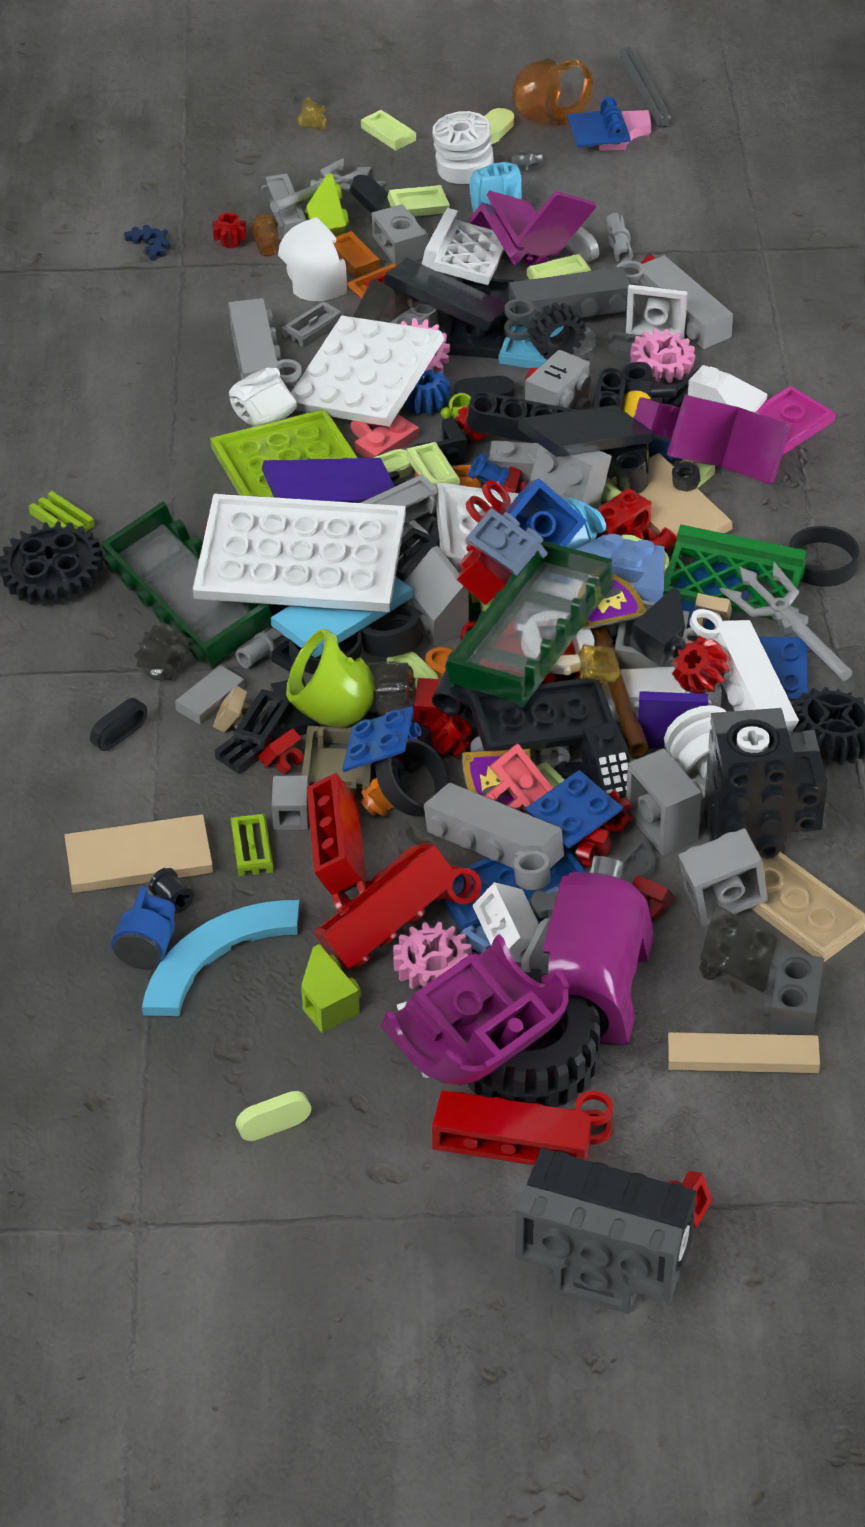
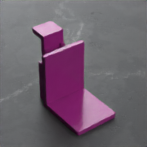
M489 190L486 195L492 205L482 202L468 221L473 225L488 229L492 228L513 265H517L523 258L529 267L548 262V254L557 256L594 211L596 205L593 201L554 191L536 213L529 201Z
M684 395L681 407L658 403L640 397L634 415L635 420L653 431L655 435L672 438L667 453L668 456L720 466L767 484H773L791 428V425L738 406Z

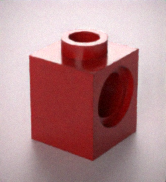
M418 678L414 700V721L429 730L439 718L447 714L438 710L432 703V697L440 679Z

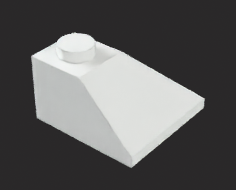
M629 285L626 333L642 335L643 331H647L653 334L654 328H657L660 333H664L666 329H669L670 334L674 335L679 332L681 333L680 339H685L687 292Z
M702 365L689 380V396L734 405L756 412L767 399L765 392L714 367Z

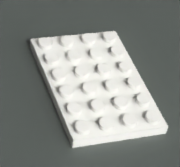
M214 494L194 581L193 597L194 599L390 612L406 516L405 506Z

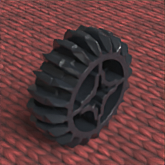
M824 687L822 691L812 688L810 693H802L800 698L794 700L792 707L799 721L792 733L814 730L821 757L826 761L827 765L830 761H836L841 766L845 760L854 764L857 758L865 759V704L863 697H853L852 691L846 694L840 692L839 688L836 691H830L827 687Z

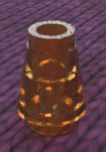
M269 214L257 216L251 225V231L259 253L265 257L275 254L279 224Z

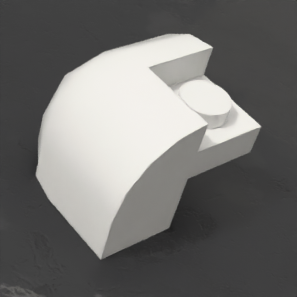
M317 217L291 228L283 237L278 251V256L287 264V273L293 282V293L299 298L308 301H325L347 294L345 260H339L333 245L336 242V237Z

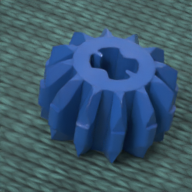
M433 368L428 371L425 370L403 405L406 406L408 412L416 411L417 416L421 413H427L430 416L433 411L441 413L442 407L448 406V401L450 400L449 379L444 377L443 372L434 373Z

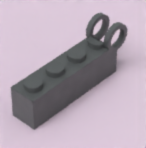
M623 267L509 282V301L505 305V315L510 320L505 323V335L513 340L528 339L530 335L528 330L523 333H516L511 331L510 328L515 325H523L527 328L532 327L530 321L531 319L537 320L535 314L538 311L541 314L544 313L543 307L547 305L551 309L552 303H558L559 306L561 302L566 303L567 306L570 305L580 318L627 311L628 286L631 284Z

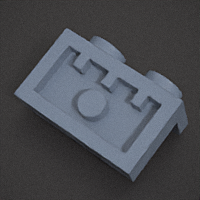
M492 508L466 537L472 546L516 576L535 553L543 559L548 554L541 545L543 538L529 527L524 531L519 527L520 523L507 512L501 515Z

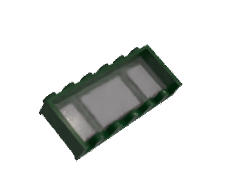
M164 501L101 543L106 554L103 560L112 573L118 572L127 589L130 591L135 589L142 604L146 608L151 606L154 609V614L163 626L169 624L175 638L181 644L186 642L194 658L198 662L204 660L212 670L215 668L214 664L255 637L259 632L272 627V614L268 604L261 603L259 605V603L194 599L193 586L203 543L198 536L190 538L186 526L180 519L175 522L173 521L167 504Z
M542 541L541 545L548 553L544 559L535 553L517 576L512 573L504 588L496 593L490 606L486 611L481 612L473 628L465 633L462 642L456 650L448 655L445 668L448 671L450 687L456 684L514 701L523 708L613 586L612 559Z

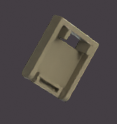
M308 726L301 775L308 776V786L336 772L353 795H356L357 788H362L363 790L365 787L368 788L370 786L373 763L343 772L342 768L347 749L324 748L325 743L348 744L352 727Z

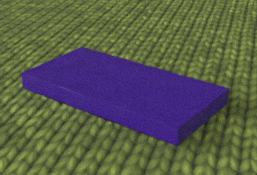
M381 458L264 460L262 465V472L274 498L361 503L395 487Z

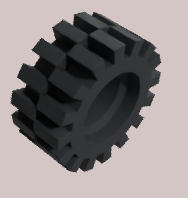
M561 302L560 306L558 303H552L551 309L548 305L543 307L545 312L541 314L538 311L535 314L537 320L531 319L530 321L532 327H528L529 340L540 355L547 360L558 350L572 355L575 353L573 348L577 347L579 349L582 345L579 340L585 339V334L583 333L586 332L585 323L570 305L567 306L566 303ZM564 326L557 335L550 337L557 328Z

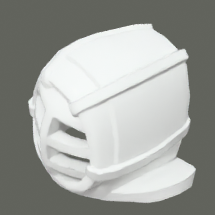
M267 367L256 371L237 382L229 391L230 402L234 411L252 427L285 419L297 408V401L280 378V371L277 368Z

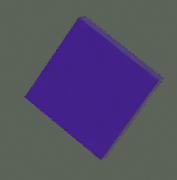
M639 691L638 722L642 726L648 749H666L664 736L668 727L686 711L700 706H708V694Z

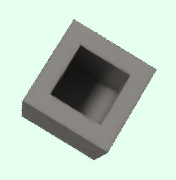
M273 776V830H308L309 810L306 788L308 787V776Z

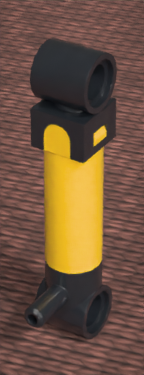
M632 362L622 369L626 383L621 410L633 418L640 397L652 400V398L677 396L676 385H653L652 369L647 363ZM649 443L615 448L614 467L617 488L621 492L630 488L634 492L640 493L647 487V473H649L650 460Z

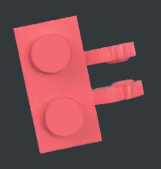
M398 414L390 427L356 420L350 423L352 432L356 437H359L354 442L355 452L364 458H374L392 450L402 449L419 438V427Z
M516 744L489 766L500 780V783L486 793L484 797L495 801L507 789L514 800L506 806L514 809L521 807L526 814L530 815L525 811V808L552 790L553 787L520 745Z

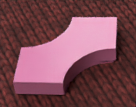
M649 110L622 111L631 140L639 136L651 134ZM622 142L616 145L603 144L598 145L599 151L626 150L629 142Z

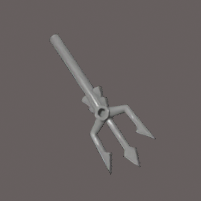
M344 158L322 168L320 172L325 178L327 174H331L330 172L336 169L342 170ZM357 167L355 172L342 177L333 174L334 182L340 184L341 190L350 192V184L346 182L353 180L356 175L368 176L372 167ZM320 178L319 181L311 180L310 187L272 201L270 203L271 210L278 212L311 199L324 178ZM376 181L380 186L386 185L385 181Z
M775 562L773 565V581H780L789 592L783 598L775 599L757 581L756 573L739 567L743 585H751L770 606L754 609L741 598L742 592L719 588L724 595L751 617L772 616L773 619L777 620L778 626H783L785 634L794 632L843 681L851 677L852 670L806 626L808 616L800 614L798 608L790 606L799 594V591Z

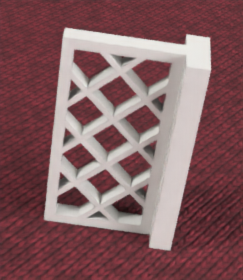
M447 208L425 248L422 265L435 271L488 285L505 251L493 230L456 220L458 211Z

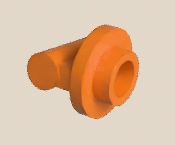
M377 778L372 780L368 788L365 787L361 791L364 796L361 803L372 816L379 814L385 817L391 808H395L383 795Z

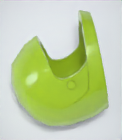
M320 629L307 640L298 653L288 678L286 696L299 711L319 724L335 728H345L361 720L370 710L376 695V680L369 666L361 657L355 661L350 657L348 658L339 649L337 637L333 632L327 629ZM324 640V648L319 665L310 682L304 687L302 675L306 663L316 646Z

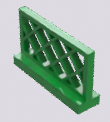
M680 524L677 533V543L664 577V595L673 588L670 587L672 581L684 576L690 585L683 589L677 588L680 591L681 600L696 603L698 593L708 595L703 592V588L715 583L718 588L728 589L722 580L735 574L741 583L729 588V590L738 592L747 590L753 598L747 601L754 609L767 606L765 603L767 601L751 585H743L739 567L759 571L761 574L757 576V581L759 583L767 581L773 589L769 593L774 598H783L788 591L783 585L779 586L776 581H773L774 562L787 578H792V584L798 589L799 582L802 580L805 572L806 550ZM680 556L697 558L698 561L684 566L680 561ZM715 562L726 564L729 568L716 573L710 564ZM704 568L709 577L696 582L690 573ZM722 592L713 595L714 597L729 599ZM730 600L732 611L747 614ZM762 616V618L775 620L772 616Z

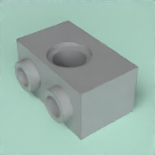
M403 204L372 212V236L394 264L398 265L406 258L413 261L423 259L426 245L429 243L428 234L424 228L422 229L419 226L415 216L410 214Z

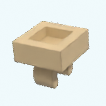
M698 593L695 603L696 610H710L716 613L721 620H730L732 606L729 599ZM697 618L698 624L703 627L707 618Z
M238 686L231 690L220 704L213 725L214 728L225 733L232 724L235 728L238 726L251 706L248 703H244L247 691Z

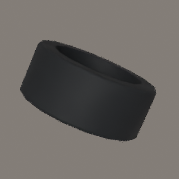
M401 604L361 629L364 650L370 655L378 657H394L414 650L421 644L424 638L419 611L413 606Z

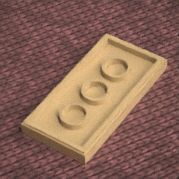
M658 453L650 457L649 473H647L648 485L638 494L652 502L650 528L657 535L666 527L677 537L680 524L720 533H726L733 529L732 520L697 488L686 492L677 490L673 486L672 468L674 467L661 454ZM616 476L612 478V480H613L615 483H616Z
M203 814L64 834L72 893L150 882L153 874L162 868H173L178 874V878L213 873Z
M779 852L777 856L769 859L761 857L768 901L753 906L750 909L812 956L823 957L825 962L865 932V913L783 853Z

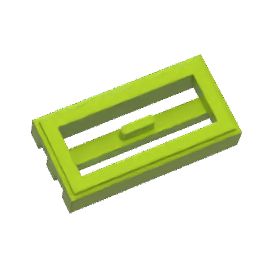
M53 491L47 494L48 499L44 497L38 499L39 505L34 503L29 505L30 515L42 523L47 522L49 527H54L57 521H60L63 528L70 522L73 523L75 529L83 526L85 533L95 527L94 518ZM46 510L57 516V518L46 512Z
M265 814L231 817L238 877L245 876V871L252 870V875L259 874V869H266V873H273ZM254 823H259L264 859H257L252 825ZM239 825H245L250 855L249 861H244Z

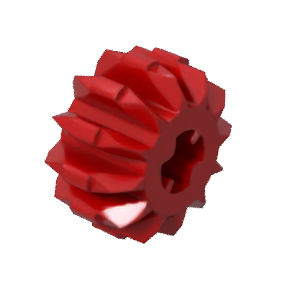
M699 636L695 642L687 640L684 650L677 649L680 656L671 661L675 668L672 675L686 692L705 694L706 691L715 693V685L717 683H725L722 676L731 671L726 664L730 658L717 641Z

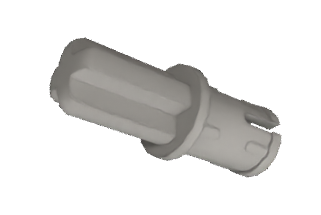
M274 627L265 633L259 632L255 635L252 642L236 651V659L242 667L249 668L264 656L270 657L271 652L289 638Z

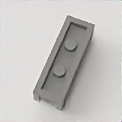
M288 174L266 177L267 185L262 186V198L269 205L272 201L295 193ZM300 203L281 211L273 212L278 224L279 240H282L291 228L307 221Z
M419 475L361 503L405 506L406 516L404 524L427 513L432 514L436 511L434 495L437 494V488L424 475Z

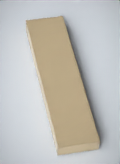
M668 1032V1070L819 1073L818 1036Z

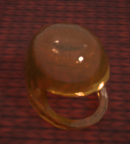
M549 58L529 63L517 73L512 88L514 107L520 115L530 121L546 125L569 123L567 114L581 113L589 102L593 89L592 73L585 62L579 59L566 60L558 65ZM578 66L584 74L585 81L579 100L572 106L559 107L557 103L561 90V75L571 67Z

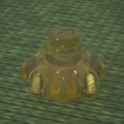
M306 98L302 103V111L297 117L299 124L302 127L311 126L318 130L324 129L326 126V118L323 115V111L326 110L325 106L319 107L315 100Z

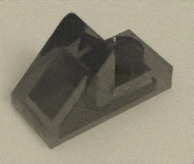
M373 279L366 289L353 317L389 323L415 305V298Z

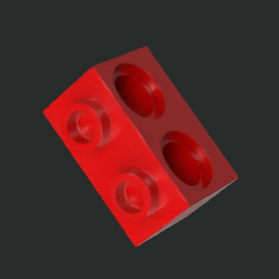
M627 488L597 509L605 520L606 529L604 532L597 534L596 538L609 534L634 536L637 530L650 528L652 502Z

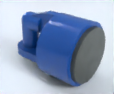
M143 886L139 890L133 909L121 915L111 941V947L115 955L124 963L136 968H151L159 965L164 959L175 928V905L169 900L147 894L148 888Z

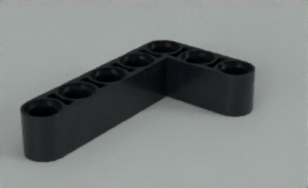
M606 368L600 372L594 392L592 408L615 405L622 409L626 383L623 372L616 368ZM478 392L470 398L466 424L468 428L478 433L537 443L518 429L520 418L576 411V409L488 392ZM606 449L600 451L609 454L612 452L613 449Z

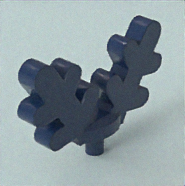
M144 225L143 230L133 227L132 231L124 233L126 241H133L134 244H139L144 239V243H149V246H146L145 249L151 261L156 260L158 256H165V249L170 248V243L166 240L165 236L168 234L167 229L160 231L157 228L151 229L149 225Z

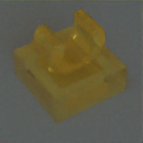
M582 645L578 653L581 663L579 669L580 678L600 680L601 685L606 681L616 682L621 672L614 649Z

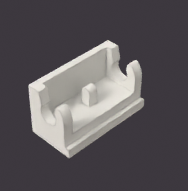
M494 882L472 906L490 945L495 936L500 934L504 938L506 946L515 962L521 963L525 953L522 951L527 949L539 923L523 889Z

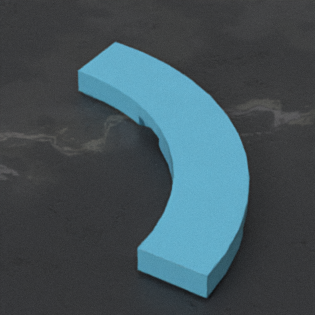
M280 900L242 907L218 916L193 930L167 953L163 961L156 968L145 992L142 1005L143 1015L180 1016L183 1001L194 982L195 975L204 965H210L217 958L229 952L231 946L242 941L253 942L268 937L298 935L300 901Z

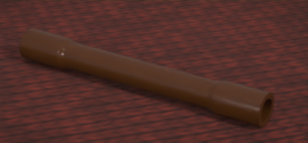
M605 625L591 628L590 631L594 637V651L599 658L613 699L628 752L631 756H641L647 752L648 744L642 726L637 720L617 662L608 627Z

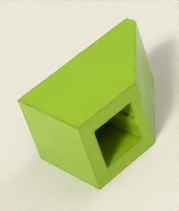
M332 173L325 176L307 204L304 215L306 220L317 217L336 237L344 233L346 226L349 224L346 209L341 208L339 200L342 198L340 184L334 182Z
M320 944L314 946L301 985L303 1011L317 1028L324 1033L360 1014L359 998L361 997V990L355 979L352 977L348 978L344 974L339 961L333 954L328 955Z

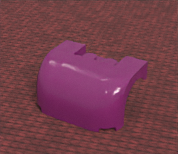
M573 872L569 873V876H563L544 942L543 953L549 954V975L541 977L542 984H548L554 974L560 970L570 985L568 994L589 999L605 1012L609 1025L600 1034V1044L629 1045L635 1020L631 1000V985L634 974L637 972L638 962L649 961L653 944L654 931L646 899L635 886L619 877L601 873Z
M498 934L488 949L479 955L471 953L418 990L407 1001L405 1007L397 1013L393 1014L391 1010L388 1011L381 1023V1028L422 1073L439 1082L461 1086L476 1082L491 1074L546 1034L561 1019L569 1001L568 988L570 985L560 970L554 974L548 984H542L530 978L517 965L506 946L504 938Z

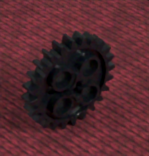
M57 521L54 527H49L48 523L44 522L43 529L40 530L33 525L31 526L32 533L27 534L20 531L21 539L11 538L12 547L3 548L4 555L0 556V574L4 587H8L11 595L17 593L18 600L20 601L28 597L30 604L35 603L37 599H41L42 605L45 606L49 599H53L54 603L58 605L62 597L72 601L71 594L75 592L78 595H84L82 587L93 588L92 580L100 579L99 571L103 570V554L99 540L94 539L92 532L85 533L83 526L74 530L73 523L71 522L65 528L61 527L60 521Z

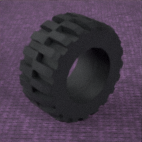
M531 968V972H524L539 983H542L541 977L547 975L543 974L541 969ZM568 994L569 1001L561 1019L546 1033L556 1039V1043L540 1050H522L491 1074L476 1082L469 1083L468 1087L477 1095L482 1093L484 1097H500L505 1100L538 1103L555 1108L558 1107L559 1102L567 1104L575 1099L577 1092L581 1093L589 1086L590 1079L595 1076L598 1068L600 1027L598 1011L593 1007V1002L577 995Z

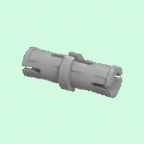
M612 213L607 216L605 223L609 231L608 242L613 247L615 259L617 262L619 260L620 262L632 260L631 236L625 228L623 216H619L618 213Z

